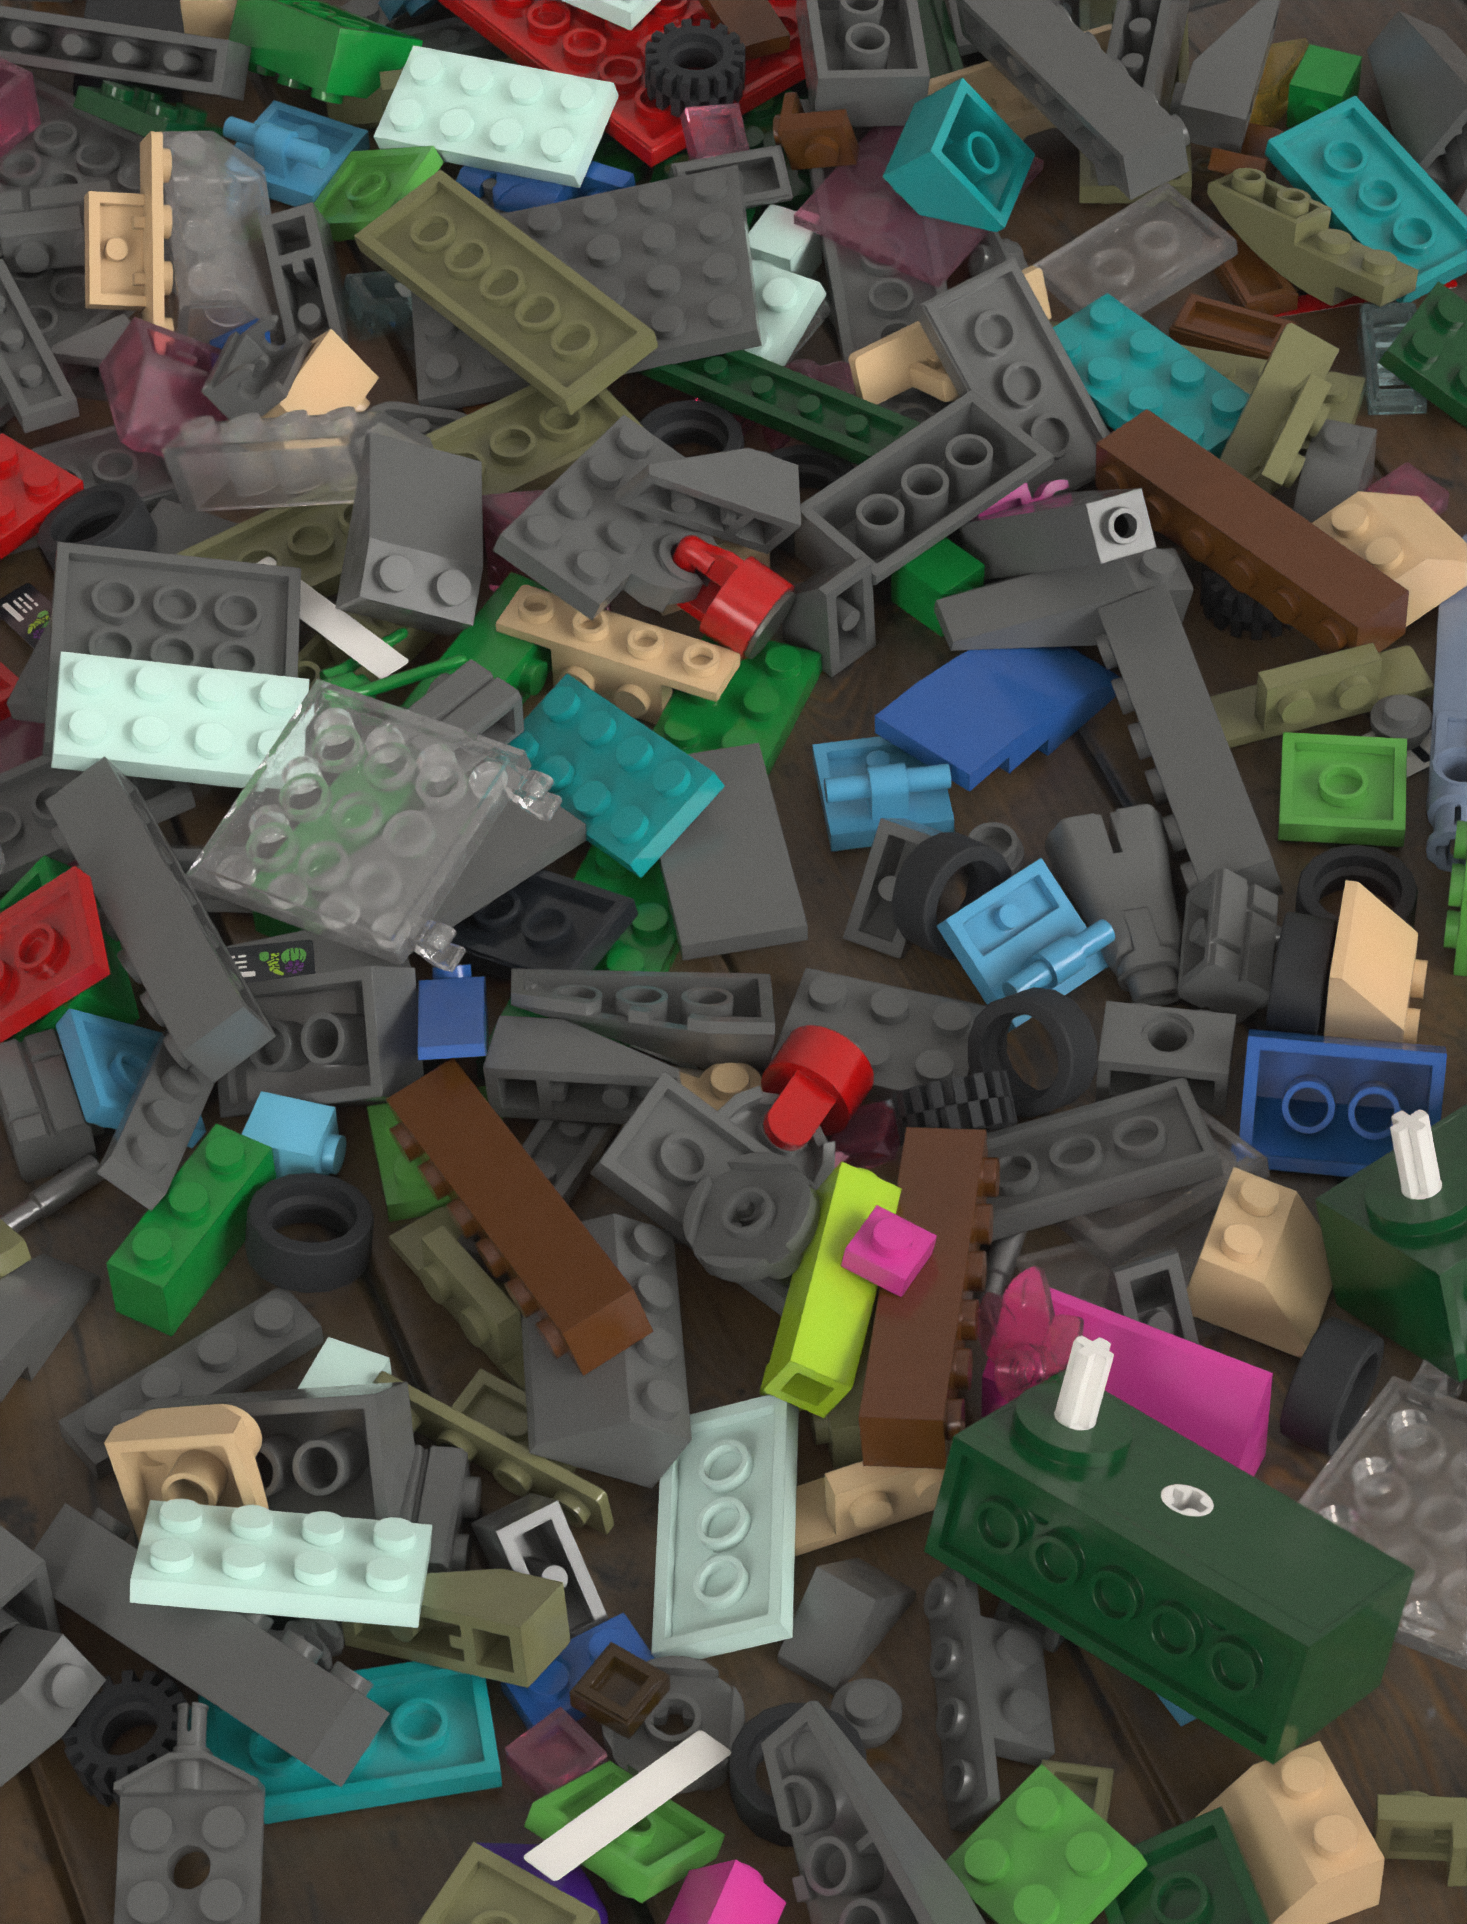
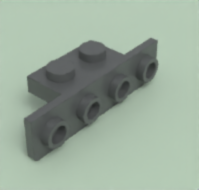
M947 1567L938 1577L930 1582L924 1597V1612L929 1618L932 1648L930 1672L935 1678L938 1706L936 1732L941 1739L944 1765L942 1793L945 1800H947L950 1829L965 1833L1001 1800L996 1756L1039 1767L1042 1764V1759L1048 1760L1055 1754L1041 1632L981 1616L977 1584L952 1568Z

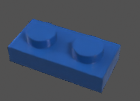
M624 1612L570 1639L571 1642L528 1688L501 1682L503 1693L535 1742L587 1716L570 1706L569 1692L610 1642L615 1643L646 1662L655 1658Z

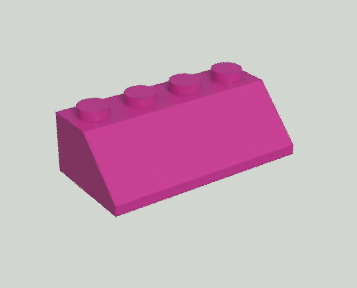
M1017 1276L1011 1287L982 1375L981 1417L989 1415L1020 1396L1028 1388L1042 1383L1067 1368L1073 1342L1077 1337L1084 1336L1091 1341L1100 1337L1111 1343L1109 1351L1114 1354L1105 1391L1254 1477L1266 1455L1273 1373L1030 1279Z

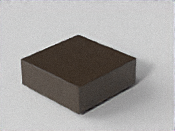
M610 1642L569 1692L570 1706L629 1740L670 1690V1675L615 1643Z

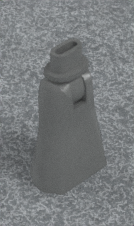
M1150 804L1117 809L1115 812L1110 813L1109 835H1107L1101 814L1091 813L1062 819L1048 833L1045 841V851L1062 885L1079 910L1086 926L1089 927L1099 919L1106 920L1112 926L1115 932V940L1102 948L1101 953L1108 968L1116 976L1119 987L1130 993L1132 1003L1162 1006L1177 1002L1180 999L1177 997L1182 932L1174 898L1170 856L1161 813L1155 811Z

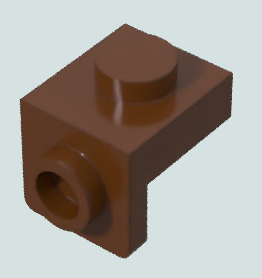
M797 92L784 94L781 114H776L773 120V134L776 145L781 144V147L784 148L792 170L857 165L860 147L846 109L805 113Z
M1249 123L1241 153L1213 147L1208 170L1223 174L1222 177L1239 168H1253L1262 171L1267 179L1275 182L1278 169L1264 154L1268 140L1284 131Z

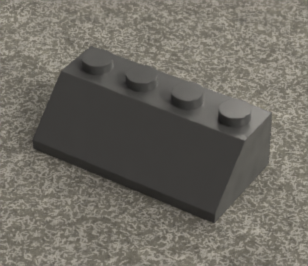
M972 389L800 504L801 527L795 531V556L814 573L819 572L824 567L864 557L871 562L872 585H876L1054 464V455Z
M613 1213L582 1221V1223L634 1289L654 1332L583 1376L567 1353L556 1359L549 1351L535 1327V1324L541 1320L537 1313H534L527 1319L521 1313L529 1453L653 1488L692 1440L674 1236L665 1229Z
M408 1381L155 1398L120 1411L121 1423L150 1409L211 1404L236 1406L247 1412L256 1421L261 1430L262 1445L255 1459L270 1511L304 1514L328 1511L341 1517L372 1520L400 1517L415 1453ZM133 1527L134 1542L136 1548L139 1544V1541Z

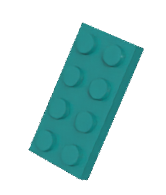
M1357 96L1268 140L1264 155L1294 188L1307 192L1311 199L1332 208L1329 223L1331 229L1345 231L1352 236V240L1374 250L1391 252L1397 257L1398 261L1418 269L1415 291L1396 299L1401 307L1431 292L1438 281L1444 285L1467 273V216Z
M1108 293L1053 327L1105 424L1116 430L1148 409L1217 458L1220 457L1250 394Z
M566 674L524 719V731L485 762L491 771L500 765L504 766L586 824V840L640 878L644 876L725 787L715 772L569 674Z
M415 1661L355 1670L354 1672L374 1684L366 1697L390 1714L342 1787L310 1768L211 1701L198 1695L199 1703L209 1706V1711L207 1712L206 1747L211 1750L213 1756L258 1778L265 1786L264 1824L502 1787L486 1678Z

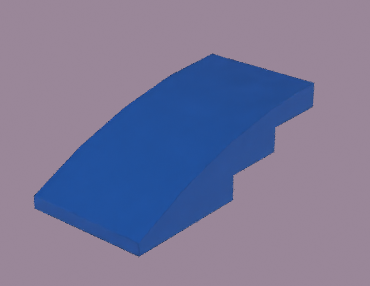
M1070 646L969 650L914 684L876 714L875 733L927 766L948 763L951 781L970 792L997 767L1007 773H1011L1036 750L1049 756L1116 697L1111 680L1120 676L1110 670H1106L1105 667Z

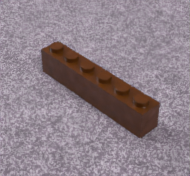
M1144 410L1096 443L1095 487L1100 490L1142 488L1152 530L1162 533L1183 548L1192 559L1204 563L1228 580L1237 591L1246 593L1270 610L1278 620L1285 624H1290L1307 636L1326 654L1373 643L1378 653H1380L1405 635L1409 590L1150 410Z
M454 1058L386 1099L398 1124L389 1129V1132L399 1150L409 1163L417 1158L421 1159L423 1163L417 1166V1169L437 1201L447 1195L452 1200L446 1204V1208L462 1235L466 1239L475 1234L479 1236L481 1240L475 1243V1247L492 1275L496 1279L505 1273L509 1276L511 1280L505 1283V1287L522 1315L527 1319L534 1313H537L541 1320L535 1324V1327L545 1345L556 1359L567 1353L584 1376L654 1332L632 1286Z
M906 1127L897 1186L902 1188L896 1215L937 1235L932 1255L902 1297L882 1287L879 1289L858 1416L863 1466L945 1469L953 1436L965 1429V1401L958 1398V1391L970 1390L972 1349L965 1348L966 1340L977 1341L979 1334V1300L972 1299L973 1292L985 1291L987 1272L986 1252L979 1251L980 1244H991L993 1205L986 1204L987 1197L998 1198L1000 1160L999 1157H988L986 1130Z

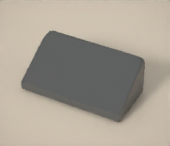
M781 144L671 164L668 173V179L738 164L743 183L745 208L791 201L793 199Z

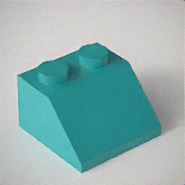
M962 77L914 104L882 177L919 215L998 232L1006 227L1035 153Z

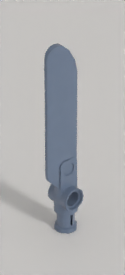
M1467 533L1462 537V539H1463L1466 543H1467ZM1467 586L1439 604L1437 615L1429 781L1425 806L1428 821L1433 826V833L1427 840L1426 854L1428 860L1433 862L1438 869L1447 872L1452 871V863L1465 864V859L1453 858V855L1450 853V841L1456 837L1457 820L1467 821Z

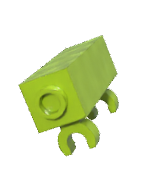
M842 1161L817 1188L816 1192L819 1196L820 1204L818 1226L810 1244L801 1253V1264L792 1274L771 1359L765 1368L760 1395H772L799 1407V1411L806 1410L825 1418L853 1388L878 1285L841 1267L845 1248L877 1205L896 1214L902 1188L878 1178L869 1170L856 1168Z

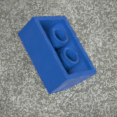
M1249 1029L1237 1167L1351 1177L1394 1150L1390 1127L1393 1126L1391 1117L1395 1113L1402 1110L1411 1115L1420 1109L1429 1115L1430 1126L1441 1120L1447 1060L1446 1047Z

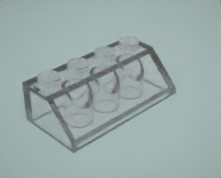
M214 131L162 132L163 148L170 149L172 156L169 183H163V205H170L172 209V232L169 239H164V261H171L173 267V285L171 294L168 297L173 321L174 339L178 337L186 340L197 338L206 349H210V340L256 318L261 319L267 315H277L279 319L273 330L270 331V341L275 346L283 345L286 342L259 222V217L271 214L265 168Z
M346 406L320 415H308L306 410H294L275 418H261L259 413H248L230 421L216 422L212 416H202L184 423L180 427L181 433L161 450L183 511L202 512L354 503L367 433L373 432L433 448L429 437L381 410L356 412L354 407Z

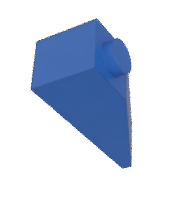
M471 964L432 967L433 980H419L418 1060L486 1056L489 1050L486 976L472 977Z

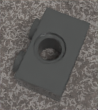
M1106 1001L1097 1060L1096 1102L1185 1077L1201 1113L1226 1116L1234 1051L1236 1014L1218 1013L1203 1009L1189 1010L1151 1006L1144 1003Z

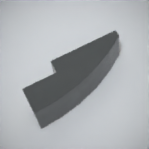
M41 1254L0 1279V1403L19 1377L29 1381L33 1380L100 1287V1276L46 1254Z

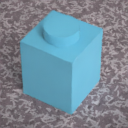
M260 1092L242 1132V1135L272 1147L277 1179L289 1174L317 1173L327 1176L330 1173L337 1174L342 1167L346 1153V1138L343 1135H339L335 1107L268 1092Z

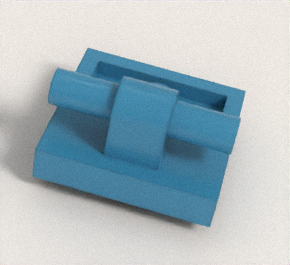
M273 100L254 123L233 116L226 120L223 127V135L225 138L237 141V143L217 165L260 185L261 196L297 207L316 201L351 151H362L370 148L369 134L367 130Z
M881 736L812 744L813 765L831 852L872 847L881 818H905L942 832H954V815L948 789L952 786L948 763L927 766Z
M1042 858L936 925L987 1005L995 1000L1033 987L1056 990L1063 995L1068 994L1108 967L1101 949L1115 940V932L1112 926L1104 919H1099L1089 927L1085 926ZM1025 1014L1015 1017L1011 1022L1008 1032L1032 1017Z

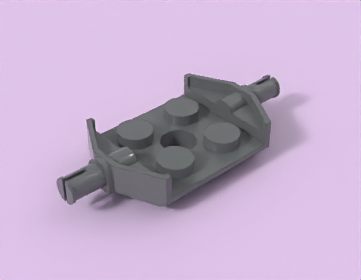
M192 1702L191 1708L188 1703L178 1704L177 1746L173 1748V1752L161 1756L114 1782L113 1790L120 1796L114 1924H260L265 1786L258 1778L213 1756L211 1750L206 1747L208 1705ZM193 1852L207 1855L210 1860V1872L206 1880L201 1885L192 1889L177 1887L174 1881V1870L179 1860Z

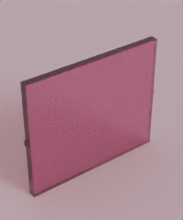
M874 126L858 144L860 150L857 165L838 166L794 214V224L857 251L865 257H870L940 288L989 231L919 215L882 177L904 126ZM1034 157L1018 197L1043 170V160Z

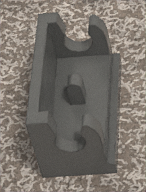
M277 315L262 317L241 335L237 331L230 335L201 390L241 432L245 431L287 397L312 344L302 332L287 338L283 345L275 346L270 344L265 338V333L273 330L279 319Z

